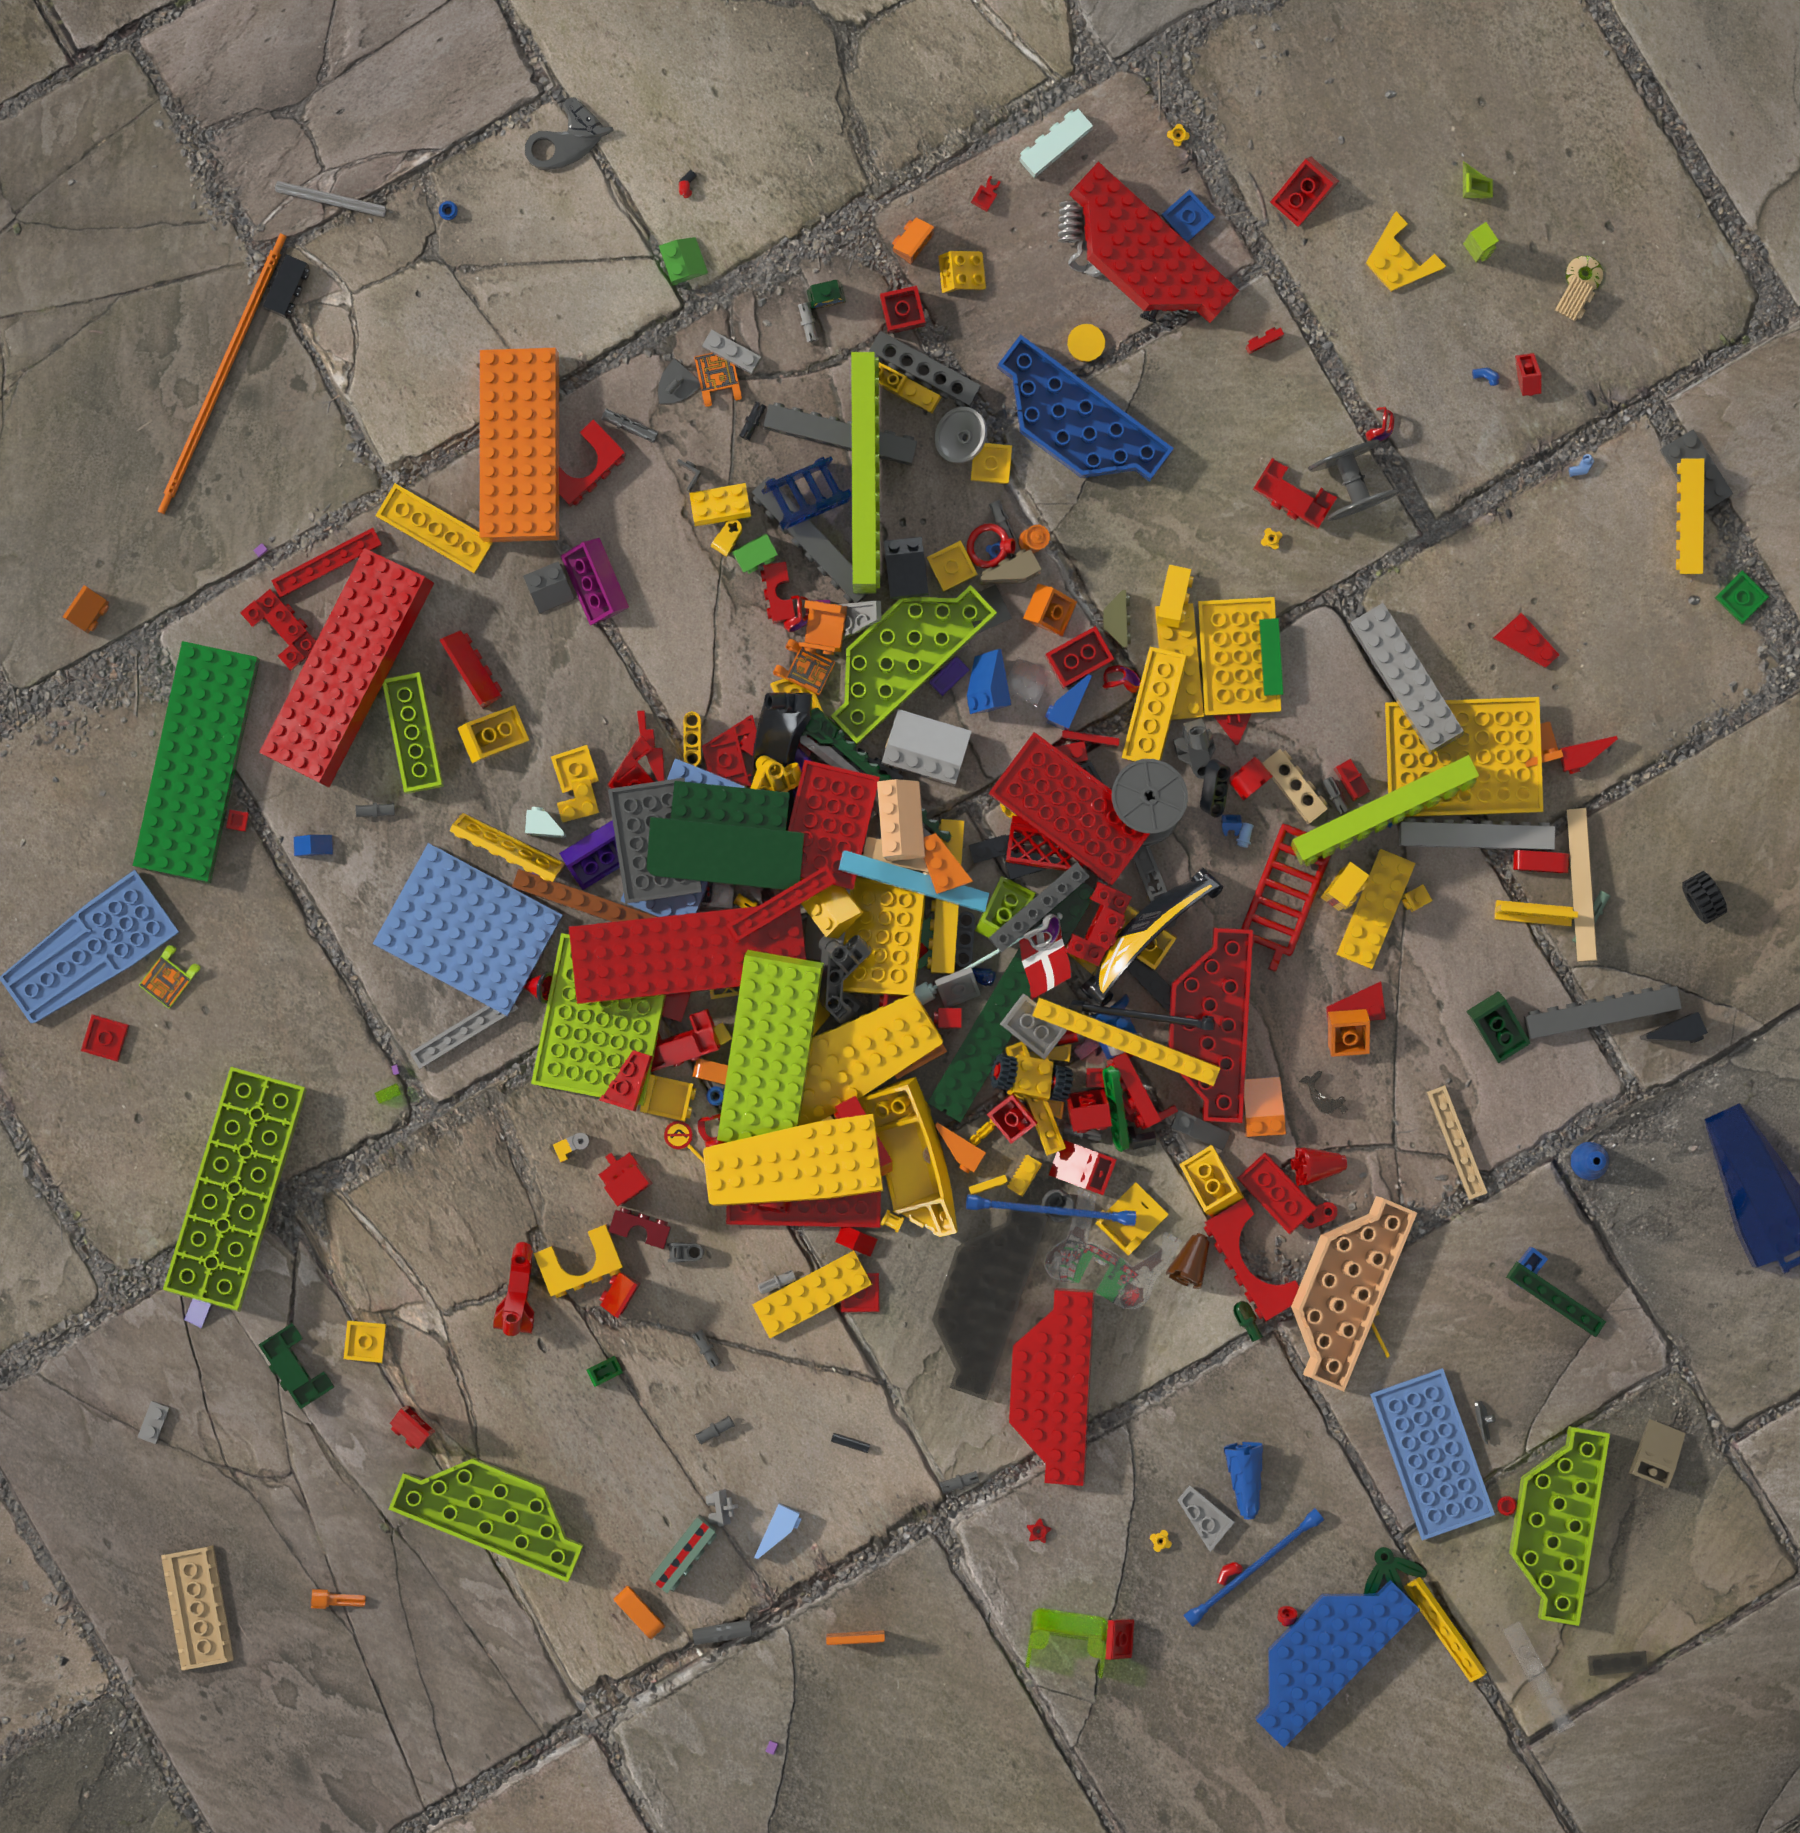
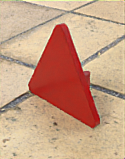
M1251 714L1214 715L1213 717L1232 742L1238 745Z

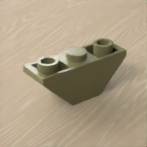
M1122 590L1103 610V631L1122 649H1127V644H1131V633H1127V625H1130V614H1127V606H1130V595H1126V590Z

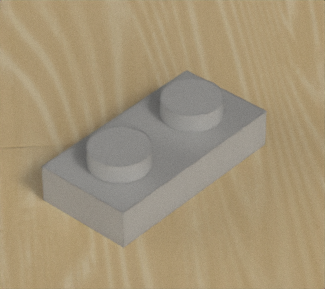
M151 1401L137 1438L157 1444L170 1407Z

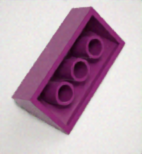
M600 538L584 541L561 555L590 626L629 608Z

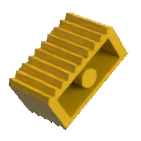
M1024 1155L1023 1162H1021L1009 1185H1007L1008 1189L1022 1197L1042 1166V1163L1029 1155Z

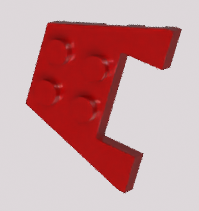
M753 715L746 717L724 733L701 746L707 771L743 786L751 787V774L747 775L738 737L757 731Z
M642 735L637 738L609 781L608 786L611 789L655 782L638 762V760L652 750V747Z

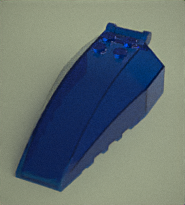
M1738 1103L1704 1119L1725 1190L1724 1193L1729 1204L1735 1232L1751 1266L1758 1268L1777 1261L1782 1272L1786 1274L1790 1272V1269L1800 1265V1256L1788 1262L1784 1260V1257L1800 1250V1185L1741 1104Z

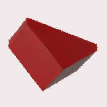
M841 1227L835 1242L871 1257L878 1239L851 1227Z

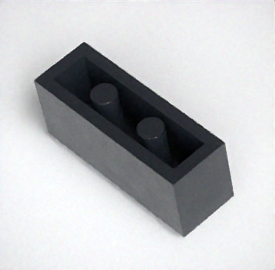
M285 255L263 305L265 310L286 319L288 314L291 315L293 313L295 298H299L303 289L301 287L302 282L307 280L310 274L309 265L306 262L290 255Z

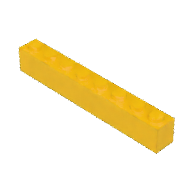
M941 819L939 830L949 831L952 837L948 843L942 838L940 839L961 865L964 821ZM940 899L932 900L931 911L935 912V918L930 921V930L934 931L933 938H929V950H932V957H928L927 969H931L932 974L950 975L954 973L959 905Z

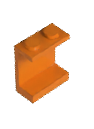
M805 600L804 608L809 609L805 642H799V646H803L805 651L811 652L821 649L823 654L834 655V652H841L847 606Z

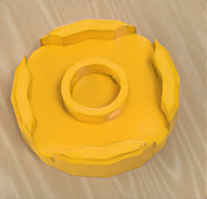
M1082 324L1076 326L1070 332L1067 347L1074 359L1080 362H1091L1101 356L1105 348V338L1098 327L1092 324Z

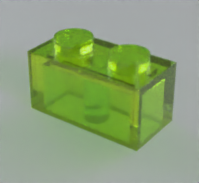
M395 1083L374 1094L378 1103L382 1104L402 1095L398 1083Z

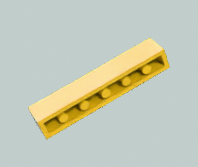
M1704 458L1681 459V463H1677V474H1681V482H1677V494H1681V501H1677V513H1680V520L1676 522V532H1680V540H1676V551H1680V559H1676V570H1680V574H1703Z

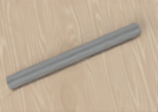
M277 181L275 186L276 192L372 215L385 217L387 208L382 205Z

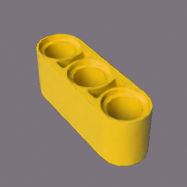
M691 711L686 713L683 719L684 761L688 763V756L695 754L698 756V761L692 765L698 767L702 761L701 718L698 713ZM690 716H695L698 722L696 725L690 726L687 723V719ZM690 735L698 737L696 744H688L687 739Z

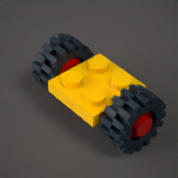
M999 1054L994 1060V1065H992L993 1070L991 1071L992 1077L990 1081H992L991 1085L993 1088L1006 1091L1012 1088V1094L1062 1102L1068 1099V1094L1071 1092L1070 1088L1073 1085L1071 1084L1073 1081L1072 1069L1058 1065L1053 1067L1052 1061L1023 1055L1013 1057Z

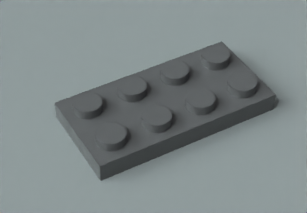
M1694 430L1689 431L1660 449L1679 482H1681V474H1677V463H1681V459L1704 458V512L1733 495L1732 490Z

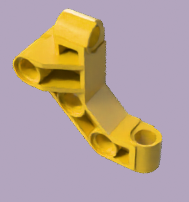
M760 756L756 761L757 771L750 789L788 792L799 785L802 773L798 763H792L783 767L782 764L768 756Z

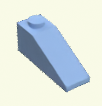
M779 1503L754 1558L759 1559L791 1533L793 1528L797 1529L802 1519L799 1518L800 1512Z

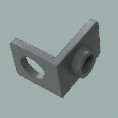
M678 459L677 464L695 474L687 487V491L690 493L701 472L696 469L697 466L687 460L685 463Z

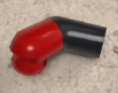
M691 169L679 180V193L684 198H689L692 195L690 183L697 177Z

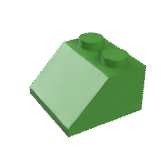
M696 237L677 239L659 246L672 286L708 274Z
M763 534L731 551L742 572L747 571L748 574L759 569L757 565L763 562L765 565L776 560L774 556L778 555L767 534Z

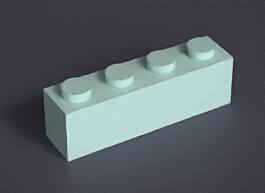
M1079 109L1075 112L1073 110L1068 112L1064 116L1065 120L1060 124L1058 122L1049 129L1051 132L1046 136L1044 134L1036 139V144L1032 148L1028 146L1020 153L1021 164L1033 178L1037 177L1092 130L1093 125Z

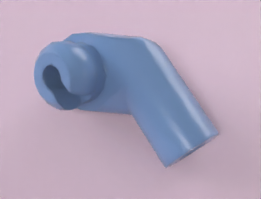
M1585 454L1578 466L1569 467L1570 477L1587 474L1594 463L1592 455Z

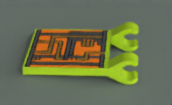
M173 945L166 947L163 954L139 984L141 988L168 1009H170L201 968L197 964H192L187 973H185L172 963L169 958L176 951Z

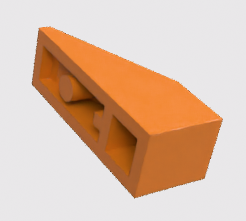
M936 1123V1129L956 1161L961 1164L959 1168L968 1174L970 1170L974 1172L986 1152L941 1124Z

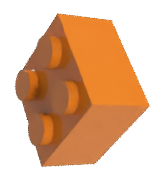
M1366 1009L1328 1012V1047L1331 1057L1370 1054V1020Z

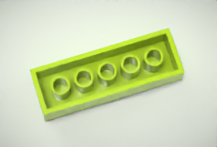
M417 672L385 679L383 688L404 793L410 794L444 787L422 674Z

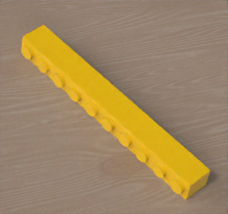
M1040 997L1032 1014L1033 1017L1214 1086L1220 1071L1219 1066Z

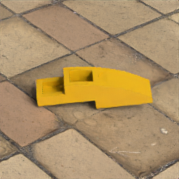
M879 362V386L906 402L920 407L931 414L933 413L942 398L939 394Z

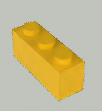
M1169 565L1156 624L1179 628L1180 622H1184L1186 611L1183 610V607L1188 605L1190 597L1187 589L1188 587L1192 588L1194 577L1190 576L1191 569Z

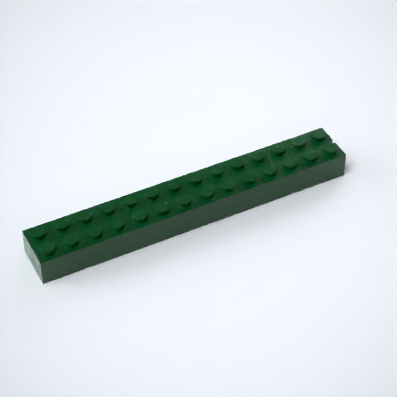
M1084 882L1047 913H1052L1056 916L1057 913L1062 914L1063 917L1060 920L1064 945L1068 942L1092 901L1089 898L1095 889ZM1041 918L1036 924H1034L1030 930L1043 924V918ZM1020 947L927 1102L941 1112L943 1109H946L947 1112L945 1114L958 1122L962 1121L987 1079L996 1056L1003 1052L1012 1036L1000 1023L1022 994L1027 995L1031 999L1030 984L1022 963Z

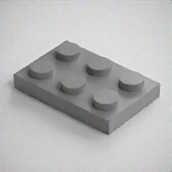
M1022 994L1000 1025L1045 1060L1067 1029L1033 1017L1032 1014L1036 1003L1027 995Z

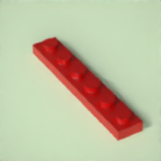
M371 528L271 581L279 597L282 598L359 558L364 548L372 551L382 546V543L374 528Z
M826 865L729 923L727 926L738 942L835 884L837 881Z

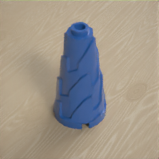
M1242 1442V1445L1237 1443L1226 1445L1224 1453L1228 1472L1231 1475L1233 1491H1235L1238 1510H1240V1515L1244 1516V1519H1254L1260 1509L1263 1445L1259 1442Z

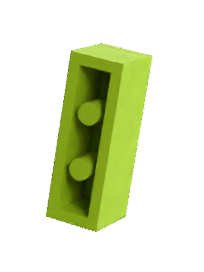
M1487 222L1469 233L1463 245L1475 262L1479 260L1483 262L1492 256L1491 254L1497 248L1496 245L1499 240Z

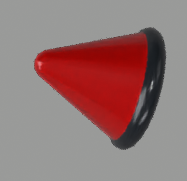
M544 972L539 976L531 978L527 981L524 988L542 1004H546L553 974L551 972Z

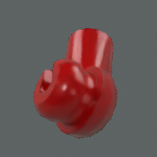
M1237 1562L1224 1565L1217 1583L1226 1586L1229 1576L1239 1575L1242 1572V1565Z

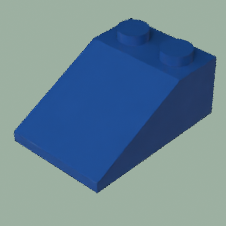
M1001 649L974 657L967 692L970 714L986 713L1011 706Z
M1088 674L1059 698L1054 706H1049L1045 715L1048 718V724L1061 730H1069L1091 680V675Z

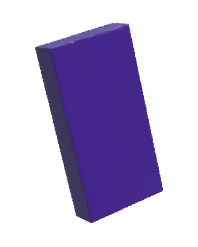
M956 656L929 683L941 696H944L970 669Z

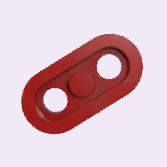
M1331 1202L1317 1205L1318 1209L1311 1215L1314 1221L1309 1223L1306 1219L1302 1225L1305 1228L1313 1229L1334 1220L1338 1214L1337 1207ZM1326 1208H1330L1332 1211L1329 1216L1325 1214Z

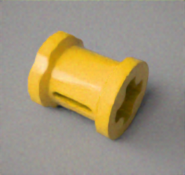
M887 1209L880 1225H886L895 1229V1232L898 1233L905 1217L902 1216L900 1218L890 1213V1210Z

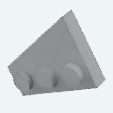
M1190 1485L1177 1499L1204 1544L1211 1552L1234 1524V1521Z

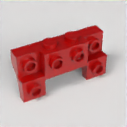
M1272 458L1253 490L1269 499L1268 501L1271 502L1270 505L1279 511L1281 509L1286 511L1287 516L1295 521L1297 519L1303 520L1318 529L1337 497L1323 490L1322 487L1315 498L1309 496L1282 479L1289 467L1282 465Z
M269 589L256 601L254 600L243 609L240 614L253 628L264 619L270 623L289 645L278 657L291 671L308 658L316 640L306 630L307 624L301 618L298 620L295 618L293 608L289 604L284 605L274 592Z
M1098 881L1089 899L1099 903L1100 907L1086 936L1082 938L1072 934V938L1064 951L1099 966L1106 950H1109L1110 946L1113 947L1117 939L1115 935L1118 929H1122L1125 923L1124 913L1132 896Z
M708 1009L689 1016L693 1030L662 1039L658 1032L651 1072L671 1065L674 1067L679 1066L689 1059L695 1061L701 1058V1055L719 1050L721 1045L714 1031L715 1024Z

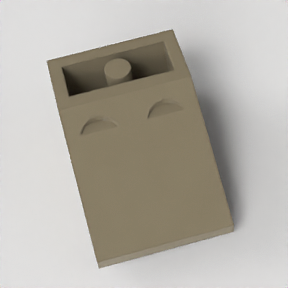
M1023 549L1016 553L1015 558L1012 560L1007 558L999 562L997 568L992 569L990 567L983 571L979 582L981 585L1025 583L1040 575L1042 569L1031 549L1028 551Z
M1649 1419L1628 1473L1669 1488L1686 1433Z

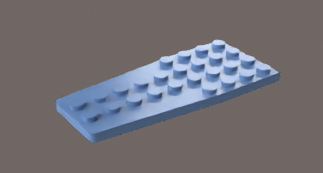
M133 870L84 905L0 976V981L29 1022L37 1023L132 967L180 932L138 872Z

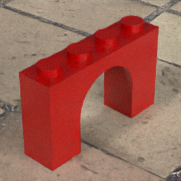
M594 419L580 431V434L597 452L598 462L595 470L584 478H574L567 475L559 467V495L570 507L581 503L584 499L582 496L587 491L591 493L598 486L596 483L601 478L603 480L611 474L610 470L615 465L618 467L625 461V452Z

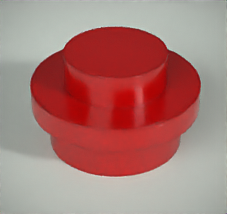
M1510 1496L1501 1497L1497 1502V1509L1503 1515H1512L1516 1510V1501Z

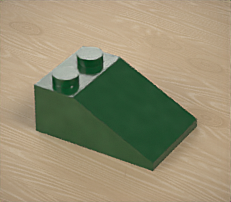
M1499 991L1466 1011L1498 1064L1531 1044L1507 1000Z

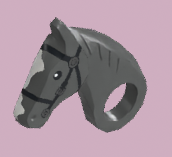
M569 97L563 103L564 111L568 115V130L565 132L538 131L530 135L525 143V156L529 163L537 169L563 168L588 154L602 136L614 131L613 127H603L597 117L576 97ZM542 139L551 141L555 146L553 157L546 161H540L532 154L534 144Z

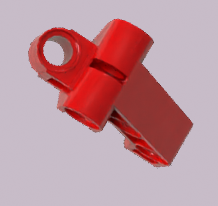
M526 1242L517 1243L513 1249L507 1296L496 1307L493 1328L503 1330V1333L507 1336H515L519 1332L532 1334L535 1312L527 1301L533 1250L531 1245Z

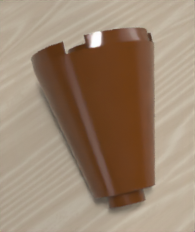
M1200 1233L1192 1235L1167 1269L1166 1275L1170 1274L1169 1278L1181 1285L1188 1286V1284H1193L1194 1289H1201L1210 1244L1207 1240L1208 1237Z

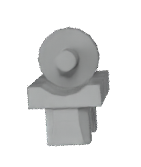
M726 1489L715 1491L713 1494L706 1496V1504L708 1506L715 1505L716 1512L710 1513L708 1516L709 1523L718 1524V1527L731 1524L730 1517L734 1516L733 1509L739 1508L738 1504H732V1497H727Z

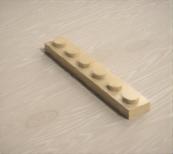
M1444 1085L1426 1092L1468 1200L1486 1194L1487 1190L1446 1086Z

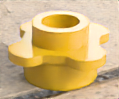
M1177 124L1172 131L1167 132V137L1174 142L1176 147L1181 146V143L1190 137L1181 124Z
M1271 528L1265 529V535L1261 540V544L1272 547L1273 550L1278 549L1282 533L1280 531H1272Z
M1166 1530L1150 1535V1540L1154 1544V1551L1160 1552L1163 1548L1171 1547L1172 1543L1167 1537L1168 1532Z

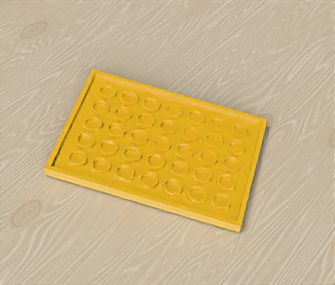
M1539 697L1445 700L1464 733L1462 737L1431 755L1398 703H1385L1388 793L1467 755L1470 756L1479 774V777L1476 779L1477 782L1472 788L1464 792L1460 789L1455 796L1447 800L1443 797L1433 807L1427 808V806H1424L1420 813L1411 817L1544 812ZM1538 756L1537 765L1526 767L1525 762L1528 759Z

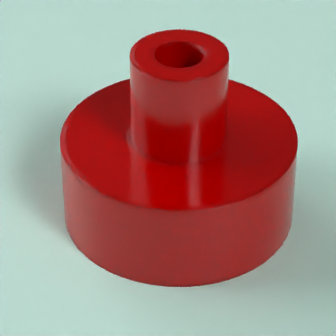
M1283 1606L1278 1610L1277 1619L1283 1626L1288 1627L1296 1622L1298 1613L1293 1607Z

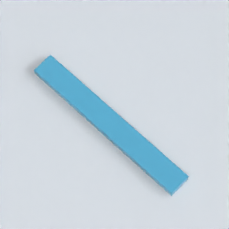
M844 850L839 866L841 871L980 912H985L989 897L988 892L963 885L936 895L930 875Z

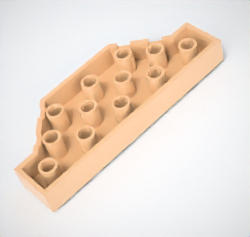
M1376 1196L1369 1214L1320 1235L1291 1306L1310 1355L1303 1375L1343 1392L1345 1391L1417 1212Z

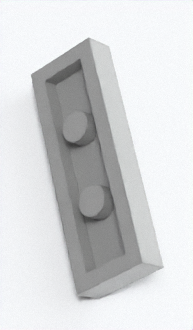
M712 329L702 345V348L750 374H753L761 360V356Z

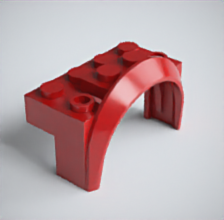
M1124 1052L1107 1061L1108 1065L1106 1068L1113 1066L1120 1072V1085L1123 1092L1126 1091L1129 1097L1126 1101L1122 1095L1125 1119L1135 1123L1137 1128L1140 1127L1143 1130L1178 1112L1176 1106L1173 1105L1157 1113L1129 1059L1134 1055Z

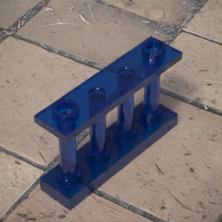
M832 456L826 459L821 457L812 465L777 480L772 478L765 482L766 485L762 489V493L765 494L771 491L784 514L779 524L782 530H786L849 502L852 497L851 491L849 489L846 491L840 490L828 469L833 460ZM821 470L833 493L832 497L827 499L823 497L811 475ZM800 478H805L817 500L816 504L810 506V504L806 503L795 482ZM788 484L800 506L799 511L795 513L790 511L779 487Z

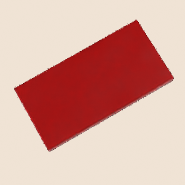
M1263 1153L1237 1177L1238 1181L1289 1235L1318 1209L1266 1153Z

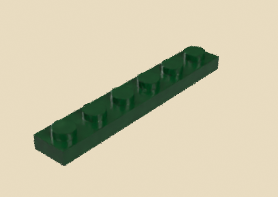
M1517 1261L1506 1276V1278L1594 1337L1598 1336L1606 1323L1598 1315Z

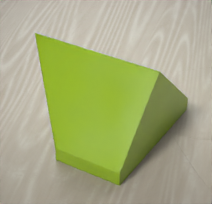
M1463 161V198H1493V179L1487 178Z

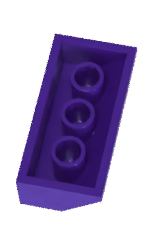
M613 820L559 853L582 890L620 868Z

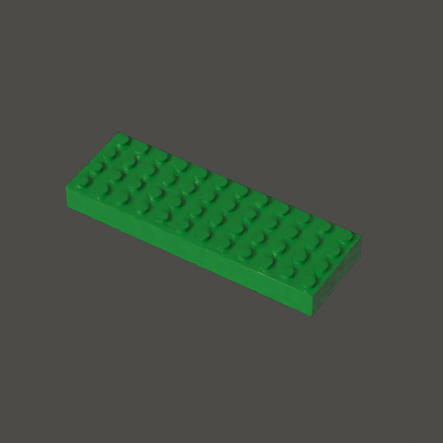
M182 641L132 866L211 883L260 662L258 657Z

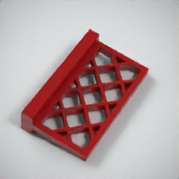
M1012 816L1006 862L1066 871L1071 867L1067 862L1072 858L1070 855L1064 858L1059 852L1061 848H1055L1049 839L1021 818ZM1014 832L1022 833L1025 836V838L1020 842H1017L1016 839L1013 837ZM1039 835L1045 841L1036 845L1031 838ZM1029 841L1034 848L1026 853L1021 845ZM1048 844L1053 851L1045 856L1040 848ZM1016 848L1023 854L1019 858L1010 857L1011 851ZM1037 851L1042 858L1035 861L1029 855ZM1056 854L1061 861L1054 864L1048 858Z

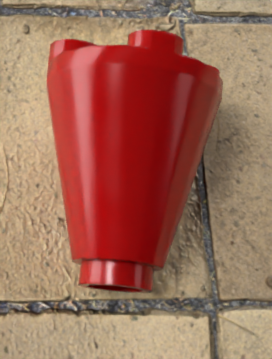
M1305 1147L1296 1148L1295 1159H1291V1168L1295 1170L1297 1186L1309 1185L1346 1170V1156Z

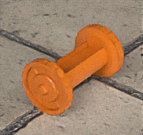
M1033 525L1019 535L1018 544L1021 550L1026 549L1028 551L1031 549L1033 554L1037 553L1049 544L1050 533L1042 525Z

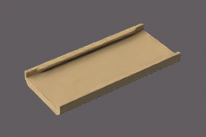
M214 1545L161 1555L181 1670L233 1661L234 1656Z

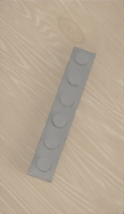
M516 1003L514 1004L510 1014L519 1009ZM486 1005L411 1051L410 1054L419 1069L503 1019L506 1015Z

